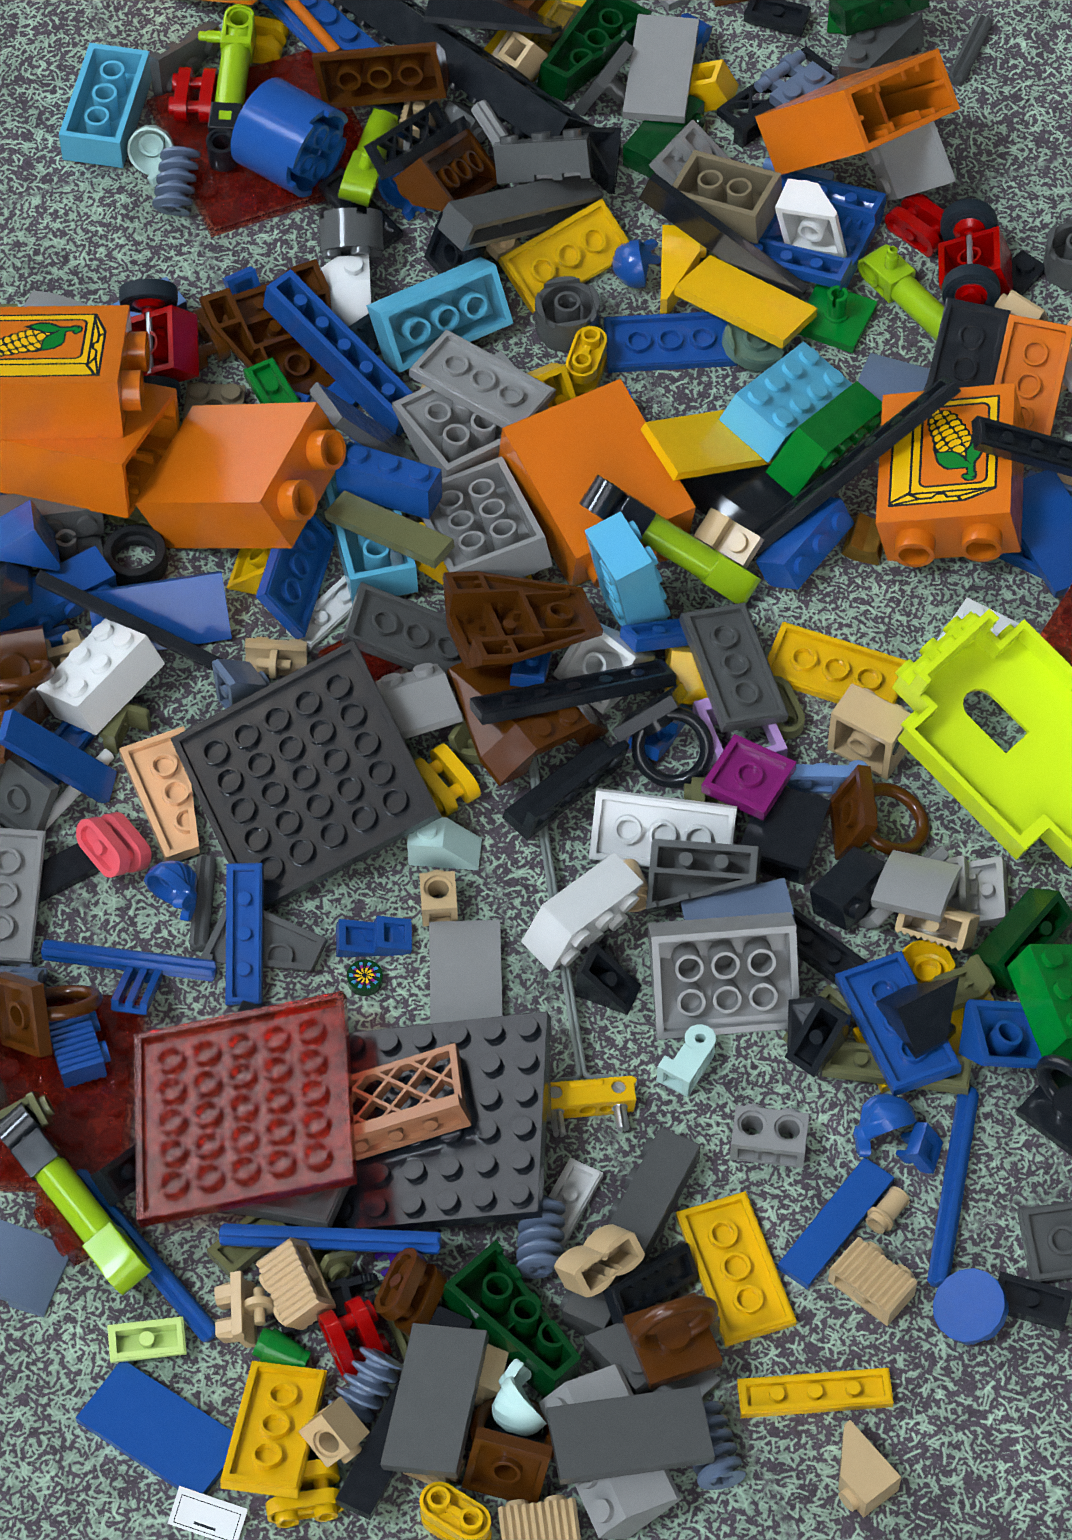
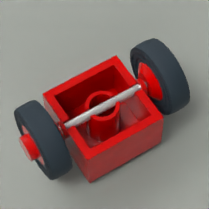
M962 199L949 205L943 212L940 221V231L945 242L938 243L939 287L942 291L944 305L948 297L994 307L1003 293L1008 295L1013 290L1012 254L998 226L996 212L988 203L978 199Z
M162 279L128 281L120 286L119 303L120 305H129L131 312L142 313L131 317L132 332L147 331L149 334L150 367L148 372H143L144 382L176 388L179 403L181 399L179 382L199 377L197 314L176 307L178 303L177 286L170 281Z

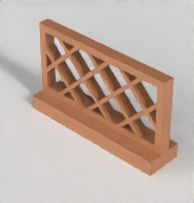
M456 1043L318 1085L322 1135H318L319 1147L329 1160L351 1163L472 1126L471 1114L465 1102L460 1054ZM450 1058V1064L442 1074L432 1070L438 1061ZM412 1069L417 1071L407 1085L397 1081L403 1072ZM426 1076L436 1080L426 1094L416 1090ZM376 1080L382 1082L373 1095L363 1092L370 1082ZM445 1085L454 1089V1094L435 1099ZM391 1087L400 1090L401 1093L390 1105L382 1101V1099ZM340 1091L348 1092L338 1106L330 1103L329 1095ZM410 1096L420 1100L416 1106L400 1110ZM358 1097L366 1101V1104L357 1115H354L347 1110ZM376 1106L385 1110L382 1116L366 1120ZM341 1117L351 1121L347 1127L333 1131V1127Z

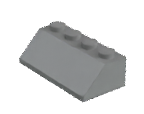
M419 664L411 672L404 674L390 673L381 677V681L376 682L404 739L463 721L447 676L438 664Z
M613 1364L564 1382L538 1404L548 1424L547 1407L633 1395V1392L620 1364ZM668 1469L574 1483L598 1537L603 1539L625 1540L630 1538L682 1499Z

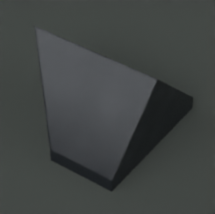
M581 127L582 133H589L593 165L591 178L608 194H615L621 151V128Z
M604 941L590 944L576 973L577 997L628 1015L642 986L623 969Z
M959 977L907 985L876 1001V1006L915 1059L947 1043Z
M822 996L789 999L788 1039L785 1058L811 1076L816 1077L846 1042L851 1016Z

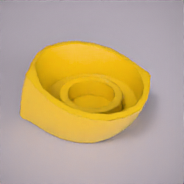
M929 940L914 941L902 951L918 983L930 982L935 976L956 969V964L950 952L943 945H937L936 942L930 943Z

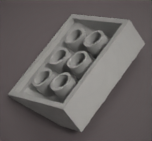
M502 351L494 354V356L514 366ZM426 386L392 403V408L421 463L440 468L442 479L498 458L502 428Z
M502 456L442 479V498L430 519L422 518L426 527L453 538L455 547L443 559L448 572L480 571L522 578L553 566L546 537Z
M791 912L647 923L657 1040L684 1038L686 1031L691 1026L697 1024L709 1026L716 1035L788 1029V1000L799 998L796 924Z

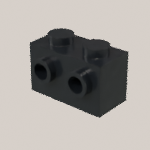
M854 846L810 889L813 914L847 931L856 921L861 920L867 910L872 907L871 898L886 862Z

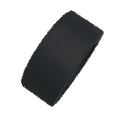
M139 524L127 525L115 530L106 539L103 547V557L116 574V583L119 587L158 581L165 575L168 567L165 541L160 533L151 527ZM129 546H146L155 552V558L141 568L130 569L116 563V555Z

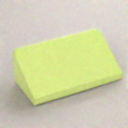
M183 1316L107 1325L110 1363L187 1355L186 1330Z

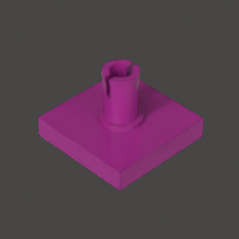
M734 734L701 784V792L728 805L737 806V809L764 821L794 774L797 762Z

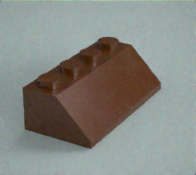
M437 42L312 53L322 101L335 108L447 98L450 74L445 50Z
M469 128L420 157L393 178L399 193L409 200L412 205L443 211L450 201L481 195L498 185L495 164Z

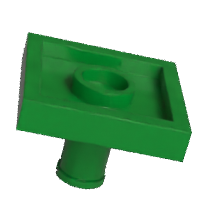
M816 284L807 303L818 308L816 318L798 335L854 353L877 309L878 301L849 292L845 287L840 290L839 285L828 287Z

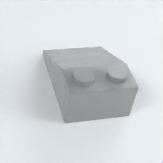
M934 121L865 152V158L868 164L873 167L877 178V190L886 193V201L900 199L956 181Z

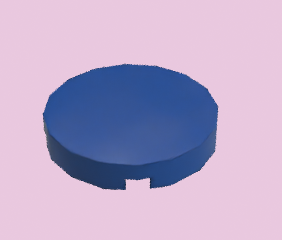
M975 1268L959 1270L948 1276L938 1287L933 1300L934 1319L939 1329L954 1342L975 1345L983 1340L988 1341L995 1337L1005 1324L1009 1312L1005 1290L1002 1284L986 1271Z

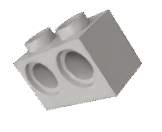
M758 1104L736 1105L730 1159L803 1168L809 1113H801L793 1108L782 1110L767 1109ZM755 1129L760 1133L749 1135L744 1130ZM784 1133H791L795 1135L796 1138L785 1139L780 1135Z

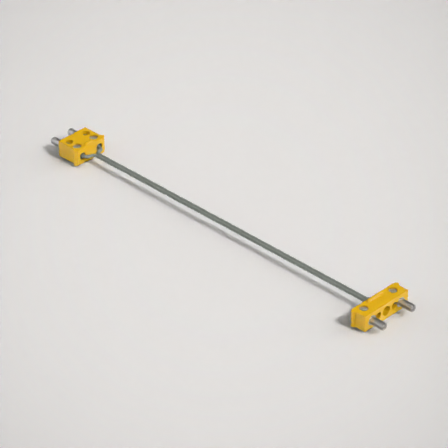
M530 574L522 578L532 579V576ZM537 757L533 758L528 769L531 789L541 783ZM545 826L538 833L550 899L558 893L548 826ZM561 964L560 971L577 1074L572 1077L555 1078L551 1082V1124L553 1135L558 1137L560 1132V1137H563L566 1134L565 1118L610 1114L615 1116L617 1131L622 1132L623 1128L624 1132L629 1130L627 1112H634L635 1086L637 1079L633 1076L591 1075L587 1072L570 965L565 967ZM582 1074L586 1078L585 1080H579Z

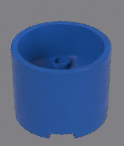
M271 78L262 83L251 94L241 109L232 132L231 155L236 163L298 197H307L312 195L313 189L311 188L321 179L325 180L332 175L337 167L347 139L342 137L348 118L341 110L281 78Z

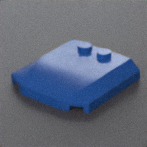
M796 171L782 174V191L788 178L801 181L808 180L819 184L837 211L847 252L846 258L784 243L776 213L757 244L750 243L800 280L828 287L839 285L840 290L843 287L847 288L857 269L858 260L863 258L881 223L886 206V193Z

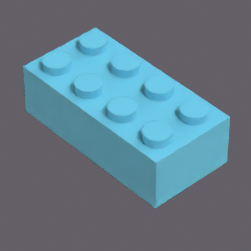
M89 43L59 132L63 160L118 168L124 167L128 155V141L136 130L152 81L149 62L150 51Z
M482 257L366 305L384 362L399 373L411 368L446 329L472 342L513 324L496 264Z
M803 341L738 391L719 420L769 463L779 454L799 425L846 390L852 383L839 370L822 358L815 349Z
M336 476L331 478L324 491L327 509L341 495V493L337 492ZM379 505L402 516L401 511ZM331 522L352 604L361 582L396 596L418 592L417 570L414 559Z
M620 511L584 530L603 599L619 625L667 620L671 613L664 601L667 599V596L660 584L663 581L655 566L658 564V561L651 547L648 545L644 548L639 541L642 539V536L633 520L627 522Z

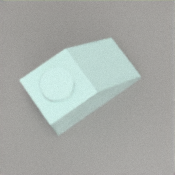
M441 817L408 835V864L413 866L479 870L482 838L452 820Z

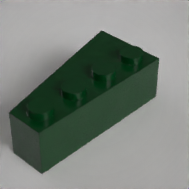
M587 0L548 54L549 56L541 63L537 86L549 95L564 102L600 73L624 41L633 46L638 14L651 15L652 11L631 0Z
M496 1239L444 1284L441 1307L473 1320L472 1329L486 1330L489 1335L488 1344L508 1352L507 1366L516 1358L523 1362L524 1366L531 1371V1378L526 1382L545 1398L564 1382L578 1378L581 1356L555 1320H551L542 1308L543 1303L525 1285L522 1280V1274L515 1264H510L503 1254L504 1249Z

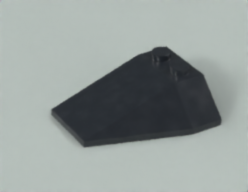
M428 0L424 15V22L549 35L562 31L561 24L511 0Z

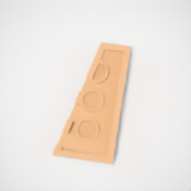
M184 726L119 748L121 759L165 861H180L200 854L192 784L171 741L172 737L185 731Z

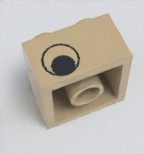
M852 683L831 712L827 749L851 762L854 760L864 761L868 766H871V772L888 780L908 751L897 739L904 730L901 726L902 722L911 713L903 706L892 704L878 697L873 691L867 688H860Z

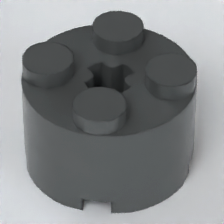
M338 208L324 211V215H318L320 254H322L323 259L355 255H369V260H380L383 258L382 211L367 208V214H363V212H358L357 208Z
M1072 218L1066 219V223L1059 226L1057 224L1052 226L1047 236L1043 259L1044 273L1047 281L1069 291H1072Z
M562 276L546 282L540 293H537L535 297V329L540 340L550 350L570 351L575 334L579 329L586 326L599 327L600 299L597 290L591 284L587 286L580 282V278Z

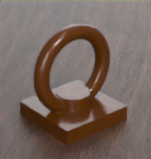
M43 625L0 632V693L16 692L33 687L37 689L39 685L47 682L54 676L55 667L49 662Z
M858 764L829 799L831 800L830 818L835 860L839 861L854 846L860 848L865 841L874 849L890 855L893 850L914 854L922 849L927 842L930 833V823L923 805L912 793L903 787L885 782L873 783L871 766ZM887 796L901 802L911 812L916 824L915 835L911 840L896 843L883 838L875 831L878 827L875 797Z
M6 971L1 972V1045L40 1058L53 1054L49 1021L73 1019L95 1011L103 1002L102 993L98 989L86 985H61L44 988V983ZM57 1000H82L62 1006L47 1007L46 1005L47 1002Z
M692 1293L623 1316V1324L650 1390L722 1366L723 1359L709 1327L715 1321L719 1312L718 1304L714 1299Z
M496 1397L490 1398L475 1410L471 1418L470 1435L473 1445L461 1488L509 1501L523 1499L527 1500L528 1504L532 1502L538 1503L549 1462L554 1457L549 1426L546 1424L543 1427L546 1434L544 1444L486 1429V1422L493 1415L492 1404ZM528 1398L532 1406L534 1407L535 1411L546 1422V1419L538 1404L539 1402L531 1398Z

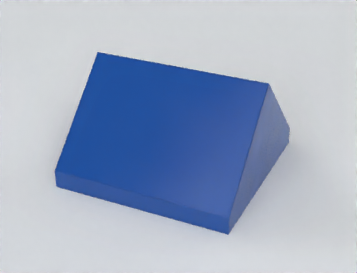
M31 499L0 517V561L59 571L60 558L58 545L55 540L56 534Z
M969 999L966 1002L958 1052L960 1055L981 1066L1036 1069V1065L1042 1056L1020 1002Z

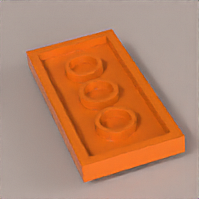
M1009 314L994 385L1015 383L1025 421V429L1051 436L1072 344V326Z

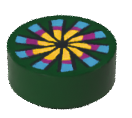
M367 959L354 962L347 971L348 987L359 996H370L377 993L383 984L381 967L376 962Z

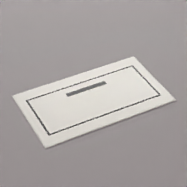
M179 1486L168 1524L214 1540H239L248 1509Z

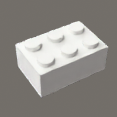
M105 618L93 628L92 632L78 647L69 653V656L55 669L54 676L47 682L39 685L36 690L56 718L97 735L165 663L147 635Z
M614 852L542 904L521 942L550 972L561 964L567 967L580 955L582 948L585 946L589 948L590 944L599 942L606 930L610 928L612 931H615L627 920L628 916L625 913L639 900L636 894L644 882Z

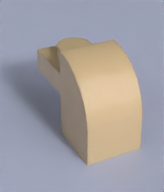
M507 31L491 54L531 82L539 73L543 60L549 56L535 43L517 31Z
M710 508L693 536L746 569L764 542L763 538L713 508Z

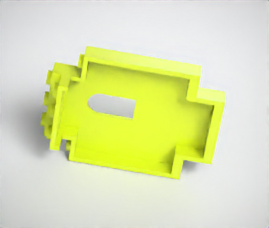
M990 608L981 617L972 611L963 619L957 615L943 628L946 634L937 641L934 637L931 638L919 650L922 654L915 662L908 659L895 672L898 679L892 686V689L914 710L902 722L901 726L904 730L897 740L1015 860L1041 838L1071 868L1072 666L1025 619L1016 627L1010 623L996 636L991 630L999 620V617ZM981 691L991 696L1026 731L1027 734L1007 753L965 712L963 702L965 696L970 692Z

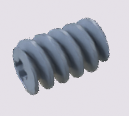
M173 146L161 151L160 158L162 161L158 165L160 173L156 177V182L159 185L154 189V194L157 197L152 202V206L163 214L184 217L191 214L183 209V206L193 205V200L185 197V194H194L195 188L187 185V183L196 182L197 176L189 173V171L198 170L199 165L191 161V159L200 158L201 153L199 151L181 146Z
M543 1195L542 1218L523 1219L518 1223L519 1236L517 1237V1246L519 1248L516 1251L518 1261L516 1267L523 1277L529 1279L545 1278L552 1271H556L554 1265L559 1258L557 1256H561L564 1253V1246L559 1242L565 1239L564 1232L560 1230V1228L565 1226V1218L560 1215L566 1212V1206L562 1202Z
M361 1346L359 1351L366 1358L365 1362L353 1360L351 1364L358 1371L357 1375L349 1373L343 1375L350 1384V1387L337 1386L335 1390L362 1423H370L375 1417L371 1409H380L383 1404L378 1395H389L391 1389L386 1382L396 1383L399 1376L394 1369L402 1370L403 1365L378 1349ZM329 1399L327 1403L330 1404L335 1400Z
M709 1401L703 1404L715 1460L714 1463L692 1467L694 1472L698 1474L697 1483L699 1487L705 1490H721L740 1483L745 1478L746 1472L734 1471L741 1466L742 1460L738 1456H731L738 1450L736 1443L727 1442L733 1436L731 1429H721L729 1422L726 1415H717L724 1409L722 1402Z

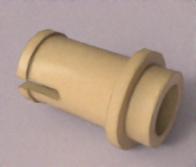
M896 1186L891 1187L880 1203L867 1211L866 1223L869 1228L878 1234L890 1231L894 1225L893 1221L910 1203L907 1193Z

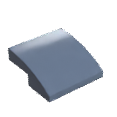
M870 353L858 382L882 402L883 395L925 391L930 369Z
M0 1220V1300L7 1301L9 1307L44 1317L71 1257L72 1250L41 1234Z

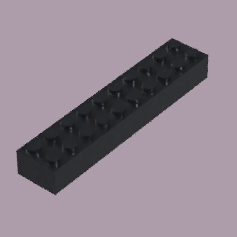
M334 0L332 4L345 14L350 12L356 16L354 21L361 26L378 31L376 36L390 45L393 43L396 45L437 42L445 50L450 74L448 87L458 92L462 90L467 93L465 98L473 104L486 100L499 121L502 123L506 121L513 125L511 130L525 139L528 137L532 138L531 133L550 131V136L563 135V130L596 127L451 26L424 22L426 9L413 0Z

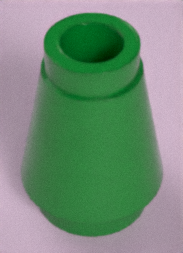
M264 1327L252 1355L260 1358V1362L306 1367L311 1351L306 1350L275 1327L273 1330Z

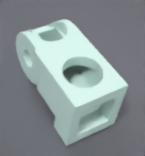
M703 1024L691 1026L686 1031L684 1044L674 1060L664 1056L657 1066L656 1081L689 1097L714 1057L716 1034L713 1029Z

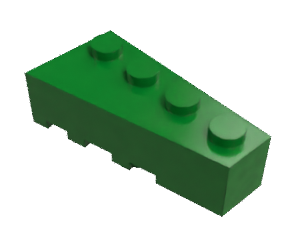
M856 381L796 428L766 470V473L793 497L796 496L827 470L839 457L842 458L853 445L857 446L867 433L871 435L881 424L879 416L882 413V402Z

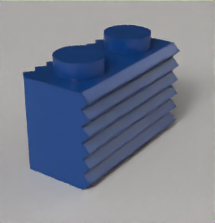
M95 1011L73 1019L49 1021L52 1050L65 1088L84 1084L86 1081L90 1082L93 1079L97 1080L100 1077L104 1078L107 1075L105 1063L110 1062L111 1059L105 1040L100 1042L97 1040L95 1032L101 1031Z

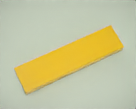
M889 1368L737 1379L741 1418L893 1407L894 1404Z

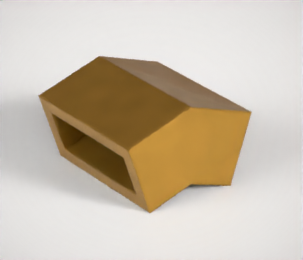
M860 512L853 518L854 525L847 532L841 554L854 561L879 565L884 548L875 524L876 519Z

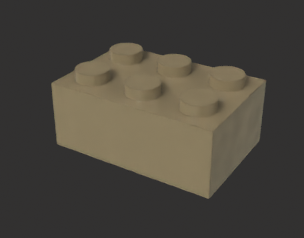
M694 150L672 186L744 239L757 244L776 213L775 206L782 193L781 173Z

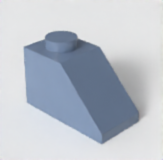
M227 659L212 661L217 699L225 709L270 685L264 672H257L250 662Z

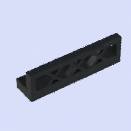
M807 46L801 49L809 62H815L832 75V65ZM754 83L717 108V116L734 128L733 142L741 148H744L761 135L755 116L775 108L774 105L769 103V98L765 101L752 100V96L759 93L755 89ZM767 88L762 93H771L772 91ZM734 109H748V113L740 119L730 112Z
M435 101L363 147L381 180H384L405 170L420 157L470 126L465 116L448 123L440 106ZM429 113L432 115L438 129L429 125ZM413 126L420 129L419 138L413 135ZM396 136L403 139V149L396 146ZM377 146L387 150L386 163Z
M598 738L505 809L502 818L522 837L529 840L617 771L623 764L630 744L622 740L609 747L603 740Z

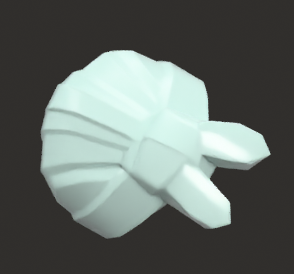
M145 125L136 129L128 141L127 153L131 163L136 169L149 175L147 179L152 187L158 185L156 177L160 173L158 170V165L162 161L160 153L163 149L174 146L173 139L166 130L157 125Z
M517 1358L511 1362L499 1379L501 1388L492 1404V1413L496 1423L507 1432L521 1436H530L537 1433L547 1423L535 1411L522 1387L531 1378V1371Z

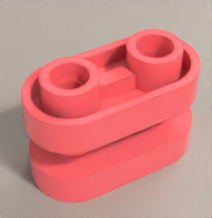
M113 812L104 814L101 817L96 816L82 819L78 823L76 828L77 842L105 877L112 878L124 875L127 872L142 871L150 865L152 856L150 846L124 814Z

